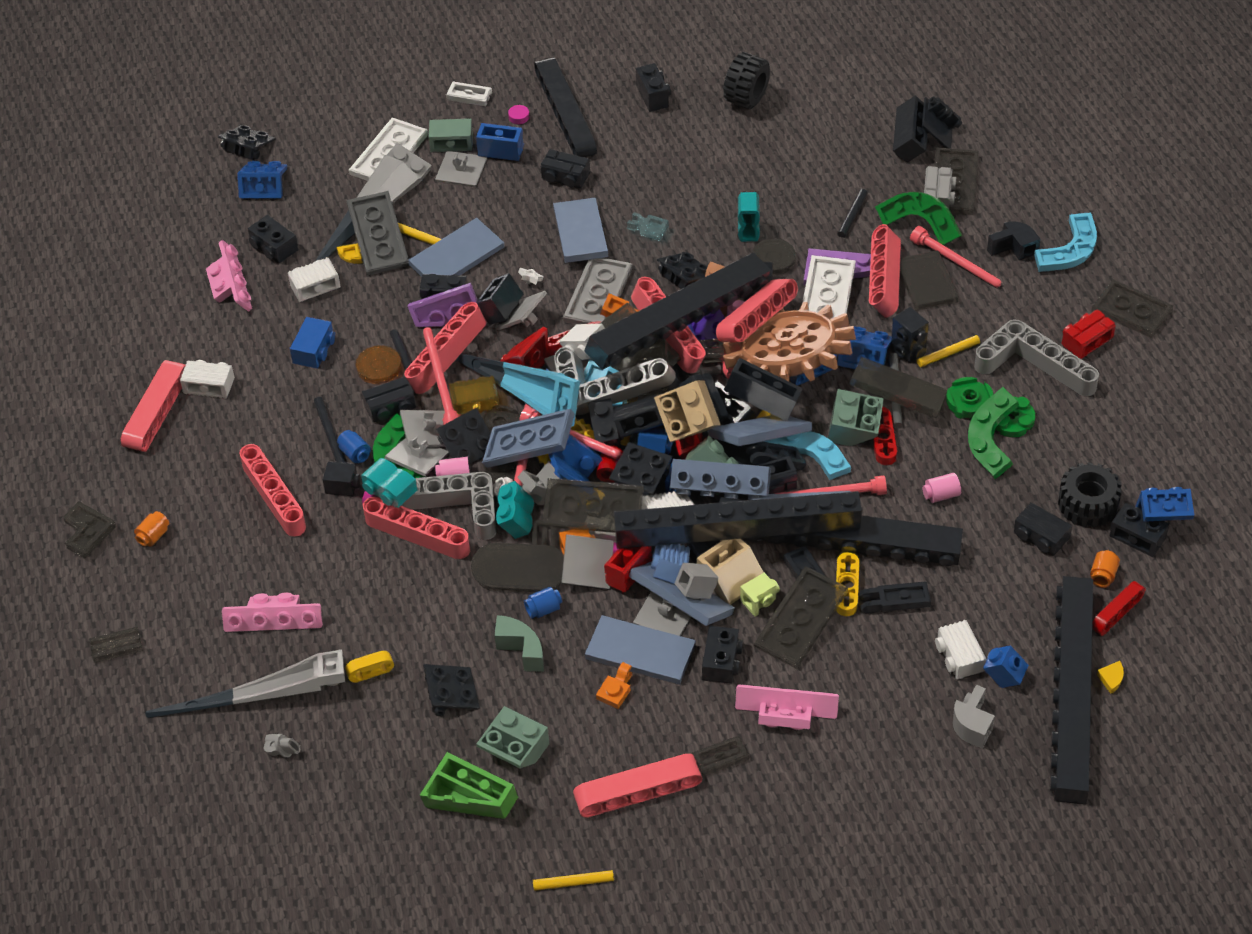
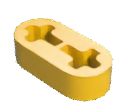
M379 651L350 661L345 666V670L349 680L357 683L390 672L394 667V662L388 651Z

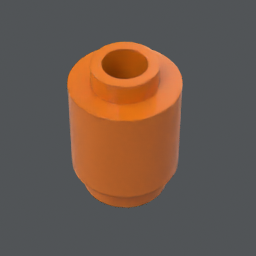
M158 511L149 514L134 530L136 541L142 546H153L167 531L169 520Z
M1105 550L1096 554L1090 572L1094 585L1106 588L1114 582L1120 563L1119 557L1114 552Z

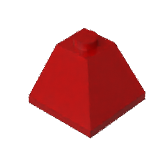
M540 328L514 346L507 354L503 355L500 361L541 369L544 365V359L550 357L547 328Z

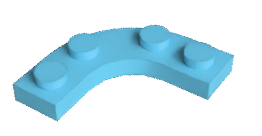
M1091 213L1069 215L1073 239L1067 245L1058 248L1035 250L1034 257L1039 272L1072 268L1083 263L1091 256L1097 239V231Z
M810 431L763 441L797 447L800 454L813 457L819 463L829 480L851 472V466L840 449L830 439L818 433Z

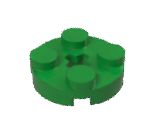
M959 378L948 388L946 403L957 418H972L977 409L993 395V390L986 382L984 384L977 382V378ZM970 395L971 398L975 399L969 400L966 399V396Z
M1014 397L1020 406L1010 413L1015 415V419H1010L1009 416H1006L997 425L996 430L1000 432V435L1020 437L1025 435L1030 428L1032 429L1035 423V411L1026 397Z

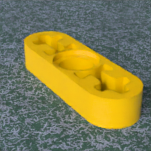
M850 552L842 553L837 559L835 609L842 616H852L856 613L858 607L859 558ZM846 562L851 564L850 572H845ZM843 581H851L854 586L844 588L841 586V583ZM844 596H849L848 607L844 606Z

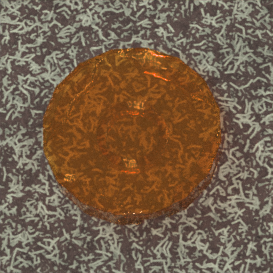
M384 345L373 346L359 354L356 359V369L359 377L365 382L379 384V382L385 381L386 383L398 376L401 371V358L398 352L391 347Z

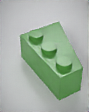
M448 752L420 794L424 806L427 808L502 819L506 818L518 799L513 784Z

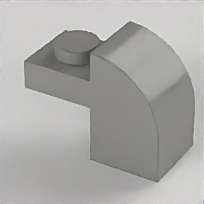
M549 461L537 475L523 470L518 476V479L524 484L522 488L533 496L534 501L538 505H547L558 499L573 484L567 479L563 481L554 473L555 469Z
M976 685L972 694L969 692L966 694L963 702L956 700L953 727L962 740L983 749L993 730L995 715L980 710L984 703L986 688Z

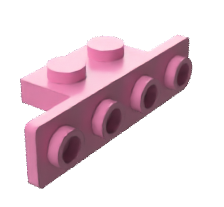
M221 240L219 246L222 257L206 268L213 297L216 301L222 302L233 294L235 302L249 312L252 309L251 296L247 292V282L243 277L241 271L243 268L237 257L238 251L232 244L229 245Z
M281 593L278 596L256 594L250 597L247 606L224 607L222 609L225 632L321 628L323 625L321 605L300 604L299 595H292L291 593Z
M737 685L735 708L759 711L758 724L768 727H791L795 730L810 729L811 716L836 719L839 695Z

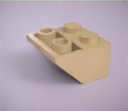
M697 380L654 397L670 442L720 426L705 381Z
M742 539L722 540L697 558V564H707L719 577L714 592L730 605L740 598V586L764 573L751 548Z

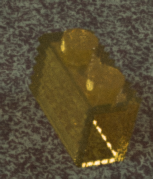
M492 375L490 377H479L476 380L457 381L449 384L453 409L460 416L477 408L479 413L500 409L494 376Z

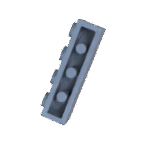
M673 459L670 488L675 489L676 494L690 495L691 491H699L700 496L714 497L715 493H723L724 498L738 499V495H747L748 500H759L763 497H769L771 468L766 466Z

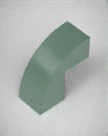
M497 615L495 627L496 650H523L524 671L544 672L542 646L535 632L517 619Z

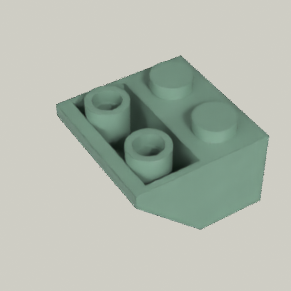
M838 389L833 405L828 439L836 444L853 446L877 437L884 398Z
M504 706L476 743V746L521 769L535 764L548 747V727Z

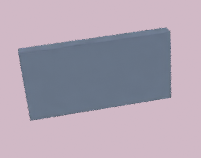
M596 198L553 203L565 263L608 257V249Z
M475 218L409 259V265L421 277L423 274H455L460 276L503 249L504 242L478 218Z
M571 409L493 427L482 463L488 468L565 450L575 413Z
M771 415L717 426L709 430V436L733 445L743 446L810 432L812 430V422L789 416L788 420L785 421Z
M652 562L631 569L629 574L631 579L705 626L729 617L734 612L735 607L714 594L711 595L710 599L685 597L676 585L653 577L654 569L650 568Z
M602 615L585 652V659L617 668L624 662L632 666L631 672L680 685L695 649L696 640Z

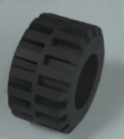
M747 52L739 53L731 63L725 77L723 88L725 100L747 109H753L760 102L767 89L770 78L769 61Z
M1088 462L1087 465L1080 463L1077 464V467L1072 466L1068 472L1066 471L1061 479L1058 496L1059 510L1061 513H1064V517L1067 520L1071 518L1074 524L1082 523V527H1087V524L1091 525V527H1097L1098 523L1103 526L1107 524V520H1113L1114 515L1118 512L1122 492L1121 481H1118L1116 473L1112 474L1110 468L1105 469L1101 464L1093 465V463ZM1082 493H1093L1097 496L1091 497L1086 496Z

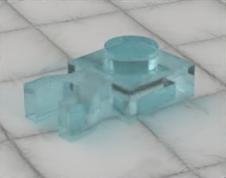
M635 212L632 214V221L629 220L627 222V229L632 231L640 230V235L659 241L669 227V220L652 215L644 218Z

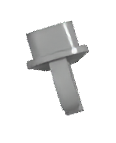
M268 734L265 738L264 750L271 756L280 754L283 757H290L292 754L300 752V745L293 738H288L283 734Z

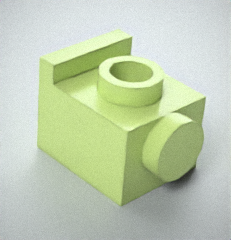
M762 573L740 586V601L754 616L759 615L760 608L768 607L774 602L776 593L780 591L779 585L774 579H770L765 573Z

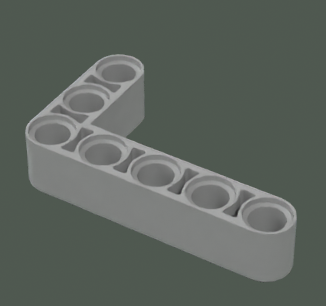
M1020 320L1008 321L976 349L974 367L978 373H992L1014 353H1017L1082 396H1092L1097 390L1099 378L1097 369Z
M562 347L554 356L557 373L565 374L570 378L580 381L576 415L589 413V402L611 398L613 405L669 386L675 380V371L664 359L658 358L586 382L582 361L570 348Z
M485 472L415 478L418 490L401 505L414 510L472 504L476 536L481 540H489L496 535L492 478Z

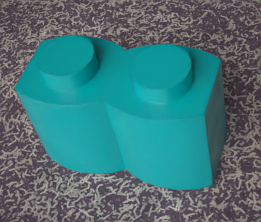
M741 192L738 196L739 240L758 241L760 236L759 196L757 192Z
M380 458L361 475L364 490L370 495L374 494L380 497L383 503L388 506L391 505L399 508L418 490L416 479L402 469H398L393 463L384 458Z
M516 481L501 486L498 493V503L500 506L496 514L498 525L515 539L529 534L533 523L532 516L530 515L534 507L533 496L528 494Z

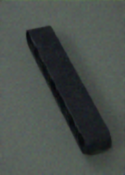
M551 57L535 61L534 68L537 78L573 155L580 157L596 155L595 140L556 58Z

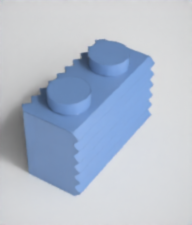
M680 544L655 546L650 567L654 569L653 577L674 584L682 563H689V546L685 547V545Z

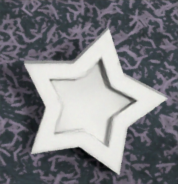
M520 268L518 271L522 276L521 280H526L527 284L532 282L536 285L537 282L542 281L544 276L536 273L533 269Z

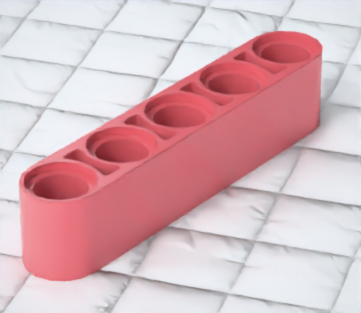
M882 224L872 233L869 303L883 317L887 318L897 311L899 305L901 240L886 224Z
M649 277L639 278L631 295V299L639 311L666 297L657 283ZM688 326L680 332L672 333L665 340L661 339V342L683 371L687 373L698 371L705 356V349Z
M773 279L717 325L716 336L720 342H743L796 297L798 292L796 281L794 279Z
M475 302L463 305L434 337L443 372L451 366L486 325L487 321ZM427 346L404 373L416 394L427 392L436 383Z
M168 360L163 361L123 430L121 436L122 447L143 452L148 450L182 389L180 378L186 364Z
M254 444L242 447L240 458L244 472L284 531L292 537L303 534L306 530L303 511L264 453Z
M379 497L367 498L363 503L365 521L372 528L455 559H463L470 553L468 533L463 528L404 506L399 508L391 505L388 506Z
M683 754L582 783L575 787L573 794L581 816L588 818L695 787L702 782L703 778L694 755Z

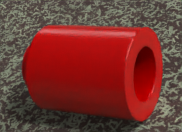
M611 446L613 448L620 450L622 455L623 451L619 447ZM601 453L600 456L603 460L598 465L596 475L603 482L614 483L615 481L609 480V477L620 458L615 459Z

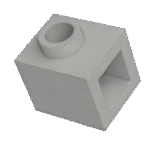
M682 563L674 584L685 597L710 599L719 577L707 564Z

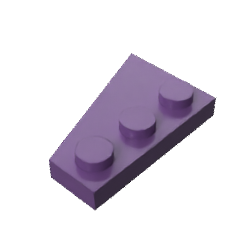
M809 249L803 286L807 282L812 255L855 260L854 279L870 276L871 254Z
M468 283L409 303L408 309L416 327L443 326L449 322L463 305L469 302L476 303L478 299L472 284Z

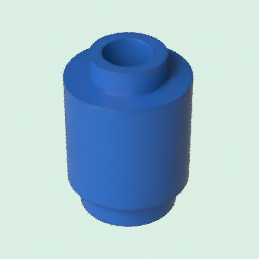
M346 430L338 437L339 449L353 463L364 462L368 459L371 448L356 432Z
M552 587L528 596V599L524 600V606L530 618H540L560 609V603H562L560 593L557 589L553 590Z

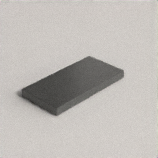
M389 191L346 200L367 276L410 266Z

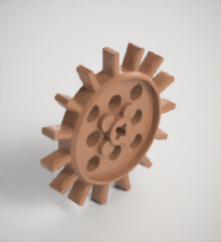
M803 302L799 310L785 312L782 308L743 342H723L726 354L723 357L726 369L735 367L738 359L741 358L787 381L790 380L789 377L805 374L810 381L815 380L814 369L824 365L834 370L838 368L836 356L833 354H852L850 341L856 340L854 326L849 325L846 313L833 318L831 305H826L816 313L809 311L808 302Z

